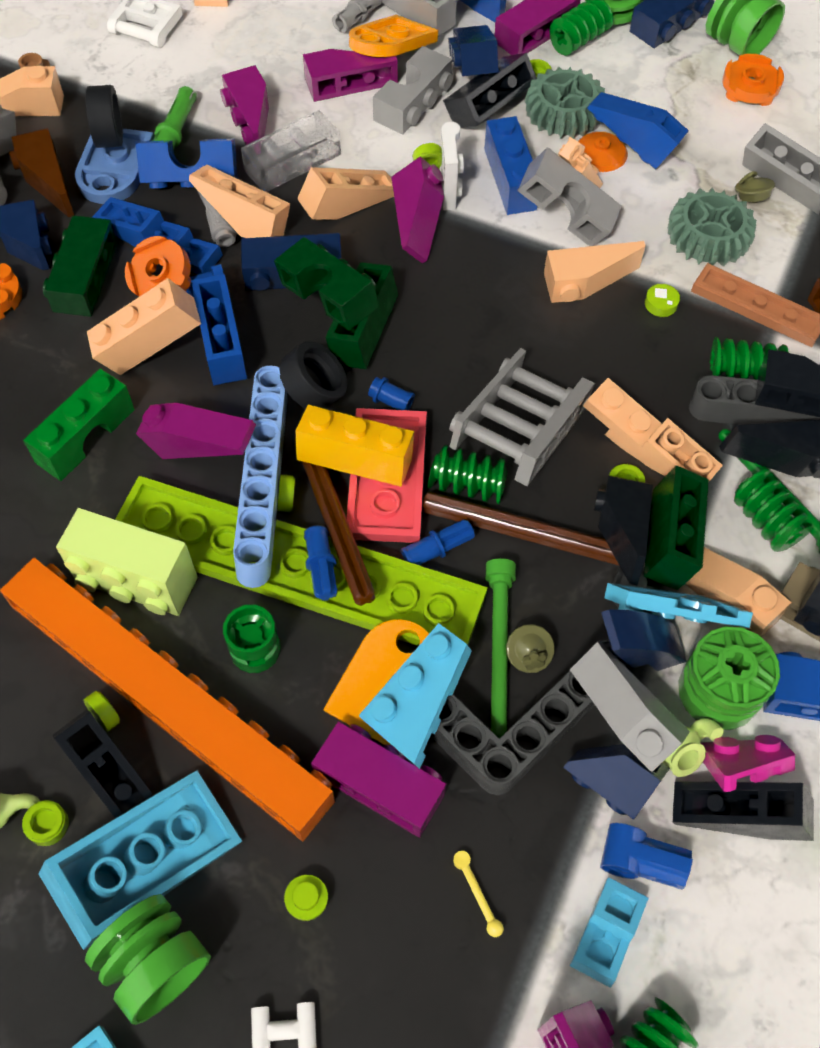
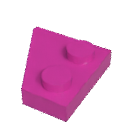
M759 735L755 737V740L719 737L714 739V742H700L706 749L703 763L724 792L736 790L737 779L749 775L750 781L758 783L767 780L771 776L782 775L795 770L794 752L781 738L776 736Z

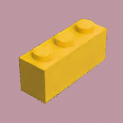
M307 405L295 430L297 460L402 487L412 461L414 431L312 405Z

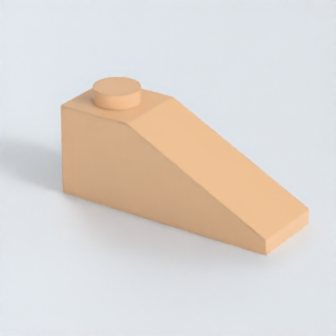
M25 66L0 78V105L2 109L14 111L15 116L61 115L64 94L55 66Z
M207 164L190 174L189 181L241 237L284 236L291 203Z
M311 167L297 199L312 219L338 220L394 197L392 179L384 170Z
M638 241L547 251L544 276L551 303L583 300L639 269L646 246L645 242Z
M705 547L703 568L685 583L697 595L706 596L752 612L750 628L745 629L761 637L780 620L792 603L761 575Z

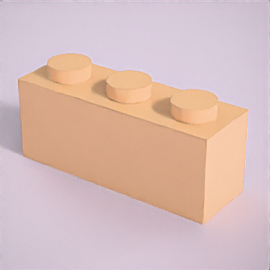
M167 278L87 331L92 358L117 374L122 375L201 325L194 297Z

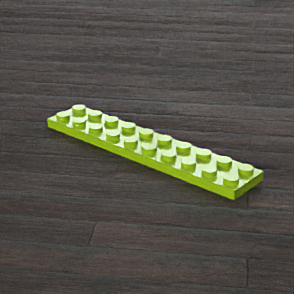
M138 476L115 518L117 521L185 542L197 573L368 630H372L377 625L389 620L402 619L420 625L430 634L439 623L469 645L488 587L357 546L375 591V600L372 603L359 606L354 602L331 537L328 536L331 554L336 558V565L333 569L338 593L336 597L330 598L328 601H322L314 596L311 571L306 569L305 562L308 558L306 540L304 539V531L306 529L276 520L272 568L269 580L260 587H245L236 578L233 554L238 507L142 476ZM405 633L398 639L416 646L420 644L419 637L413 633Z

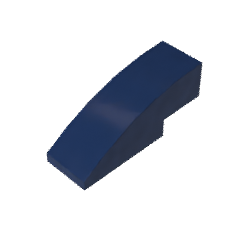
M609 609L601 612L613 652L632 668L649 664L656 671H660L687 662L676 627L669 620L658 615L631 610Z

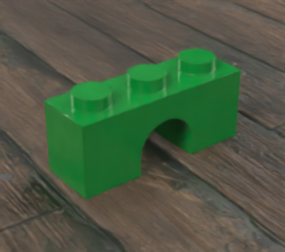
M101 368L96 371L23 440L34 462L59 481H62L86 458L83 451L84 440L94 427L100 425L112 433L135 410L127 386Z

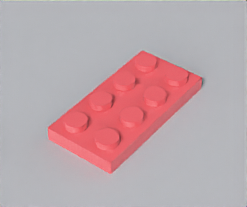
M356 408V417L414 431L412 461L402 487L350 474L346 519L354 540L415 543L420 540L427 411Z

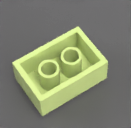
M81 508L76 510L56 546L65 562V567L69 569L75 579V584H79L91 592H95L96 589L108 592L111 597L123 603H130L132 600L144 604L146 609L158 615H165L167 612L179 616L198 578L185 542Z

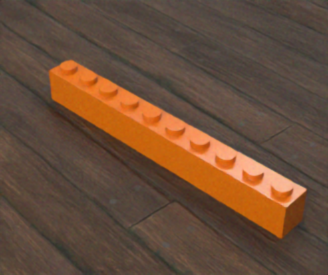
M33 558L0 589V592L13 609L302 842L335 803L333 791L330 789L333 784L328 778L315 769L309 773L298 764L301 761L300 758L290 748L283 744L277 748L267 740L269 734L258 723L251 720L246 724L236 716L239 711L232 703L222 696L216 700L206 692L209 688L199 677L193 673L186 677L177 670L179 664L174 658L163 650L158 654L148 647L150 644L149 640L135 628H132L130 631L126 630L120 625L122 622L120 617L107 606L100 609L92 603L94 598L82 586L76 584L74 587H71L65 582L67 577L54 564L49 563L45 566L36 558Z

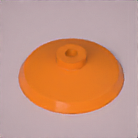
M592 132L578 140L579 143L585 146L584 152L591 157L592 161L590 163L599 172L614 171L623 166L627 160L628 151L626 146L617 136L611 133Z

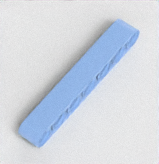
M272 365L260 368L254 376L249 420H253L256 427L245 450L233 548L236 578L240 584L249 588L264 585L270 578L288 402L287 391L280 379L279 367Z

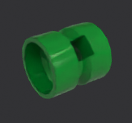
M243 605L235 608L228 614L223 623V636L233 663L240 670L248 673H260L268 670L276 663L280 655V642L272 615L265 608L258 605Z

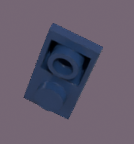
M34 200L1 205L0 237L7 253L41 270H49L48 256L53 255L48 235L45 236L44 232L49 231L45 212L38 211Z
M624 744L579 749L563 767L571 773L572 778L580 786L593 789L606 799V803L612 810L621 815H628L633 820L670 769L667 765L661 763L651 772Z

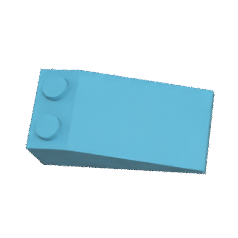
M196 770L45 860L39 876L82 949L85 950L93 944L110 924L127 910L153 895L162 894L165 896L236 847L242 840Z

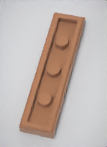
M709 263L705 265L692 286L691 292L807 346L813 347L820 335L819 313Z

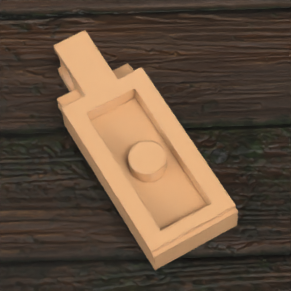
M569 137V141L566 145L563 144V148L560 149L558 156L601 188L603 183L597 175L599 170L590 163L592 159L584 152L585 146Z

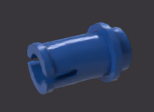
M376 377L368 392V396L373 398L374 403L382 402L397 410H410L415 399L414 393L389 383V379L386 377L382 379Z

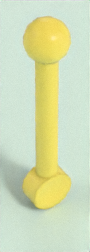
M458 851L454 855V865L463 871L487 920L486 929L488 934L492 937H499L504 931L503 924L495 919L469 866L470 855L466 851Z

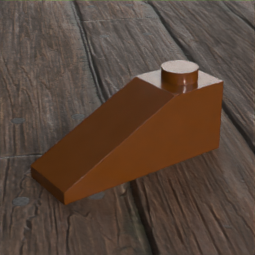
M46 128L12 136L14 150L9 151L14 169H21L25 181L67 217H72L74 215L49 129Z

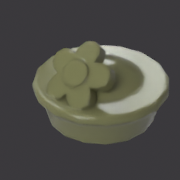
M752 171L736 184L735 190L740 200L757 203L771 196L772 190L775 187L774 181L769 178H754L758 174L756 171Z
M535 624L522 625L516 628L508 638L506 644L507 657L517 670L525 673H537L545 669L552 661L555 653L554 641L550 633L543 627Z

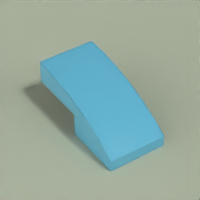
M608 877L570 966L611 988L616 981L629 943L635 936L649 898Z

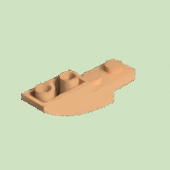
M609 378L601 384L583 405L609 428L605 435L610 440L663 476H666L677 465L710 481L723 466L669 418L662 424Z

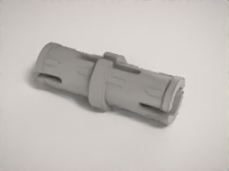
M382 0L349 1L345 9L333 16L332 22L334 27L339 32L341 30L345 32L353 24L364 21L369 12L381 5Z

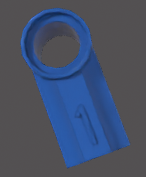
M611 823L608 828L600 868L618 877L636 879L639 876L683 890L686 887L691 871L692 851L648 838L647 833L637 827L623 823Z

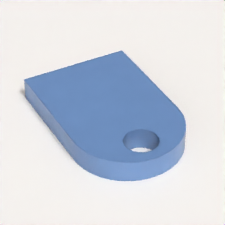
M123 129L122 146L96 148L90 134L75 171L76 183L82 196L98 204H104L110 197L119 200H125L130 197L140 183L136 143L154 140L153 132ZM101 186H110L105 190H97Z

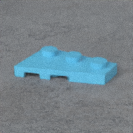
M607 583L604 597L618 603V610L639 612L647 610L652 611L651 614L666 619H675V616H681L686 620L698 623L710 621L750 628L753 615L752 612L702 595Z
M438 623L360 713L359 717L420 769L426 756L423 751L431 733L436 734L441 722L439 715L447 697L453 695L472 650L464 641Z

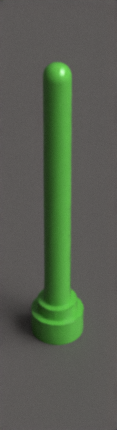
M502 558L486 562L485 575L486 581L489 582V587L493 589L491 731L499 739L507 732L508 657L506 644L508 641V589L512 587V583L516 580V563Z

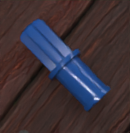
M462 520L437 533L434 530L430 531L429 536L401 548V554L404 561L422 565L438 556L441 558L446 557L445 552L473 539L475 533L469 521Z
M317 525L309 527L304 531L308 558L305 563L306 569L311 571L314 596L322 601H328L330 598L336 597L338 593L333 569L336 565V558L330 551L328 529Z

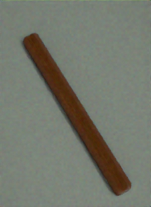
M302 461L354 602L359 606L372 603L375 600V591L326 467Z
M427 492L422 504V511L424 513L457 522L467 520L475 527L619 565L604 538L433 492Z

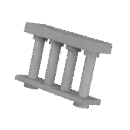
M520 348L511 359L505 358L497 375L464 412L458 411L455 414L449 428L453 432L450 448L457 450L463 441L470 436L514 458V463L519 465L514 480L528 486L586 410L583 405L591 396L595 383L582 377L574 389L571 387L565 389L523 369L522 364L526 350ZM517 381L559 401L560 406L554 405L550 407L511 388V386ZM500 399H503L546 420L545 425L539 424L536 426L495 406V404ZM484 417H487L531 439L530 444L524 443L520 445L479 425Z

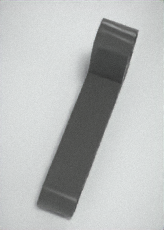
M714 375L704 376L697 382L689 404L690 413L698 420L707 422L747 425L820 420V417L755 405L758 382L755 379Z
M603 640L601 643L627 668L628 664L613 652L610 640ZM569 671L500 739L454 695L448 696L443 706L450 713V716L441 720L436 734L431 733L430 737L485 791L493 795H502L510 791L595 707V704L588 695H581L574 690L573 685L579 684L572 672ZM556 710L563 715L564 721L553 722L547 718L545 712ZM463 736H473L479 742V746L467 749L462 747L458 740ZM520 737H530L535 741L537 748L525 750L518 745L517 739ZM493 764H500L508 770L509 775L498 779L490 775L487 768Z

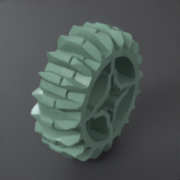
M558 66L556 71L547 69L545 74L538 73L537 79L531 80V86L528 88V93H526L525 110L527 112L526 116L530 117L531 124L538 126V131L547 130L549 136L558 134L560 139L563 135H569L571 138H574L575 134L584 136L586 131H594L595 126L600 124L587 107L601 92L605 93V88L600 86V80H593L591 73L585 75L582 69L574 71L569 67L568 70H562Z
M699 188L695 194L688 192L684 198H679L670 212L667 234L670 235V244L676 245V253L685 252L686 260L694 258L697 260L698 265L702 261L708 262L711 265L718 262L723 267L729 261L736 263L740 256L745 255L754 241L757 222L753 217L754 210L747 209V201H737V194L733 196L726 195L725 190L722 193H718L713 188L709 192Z

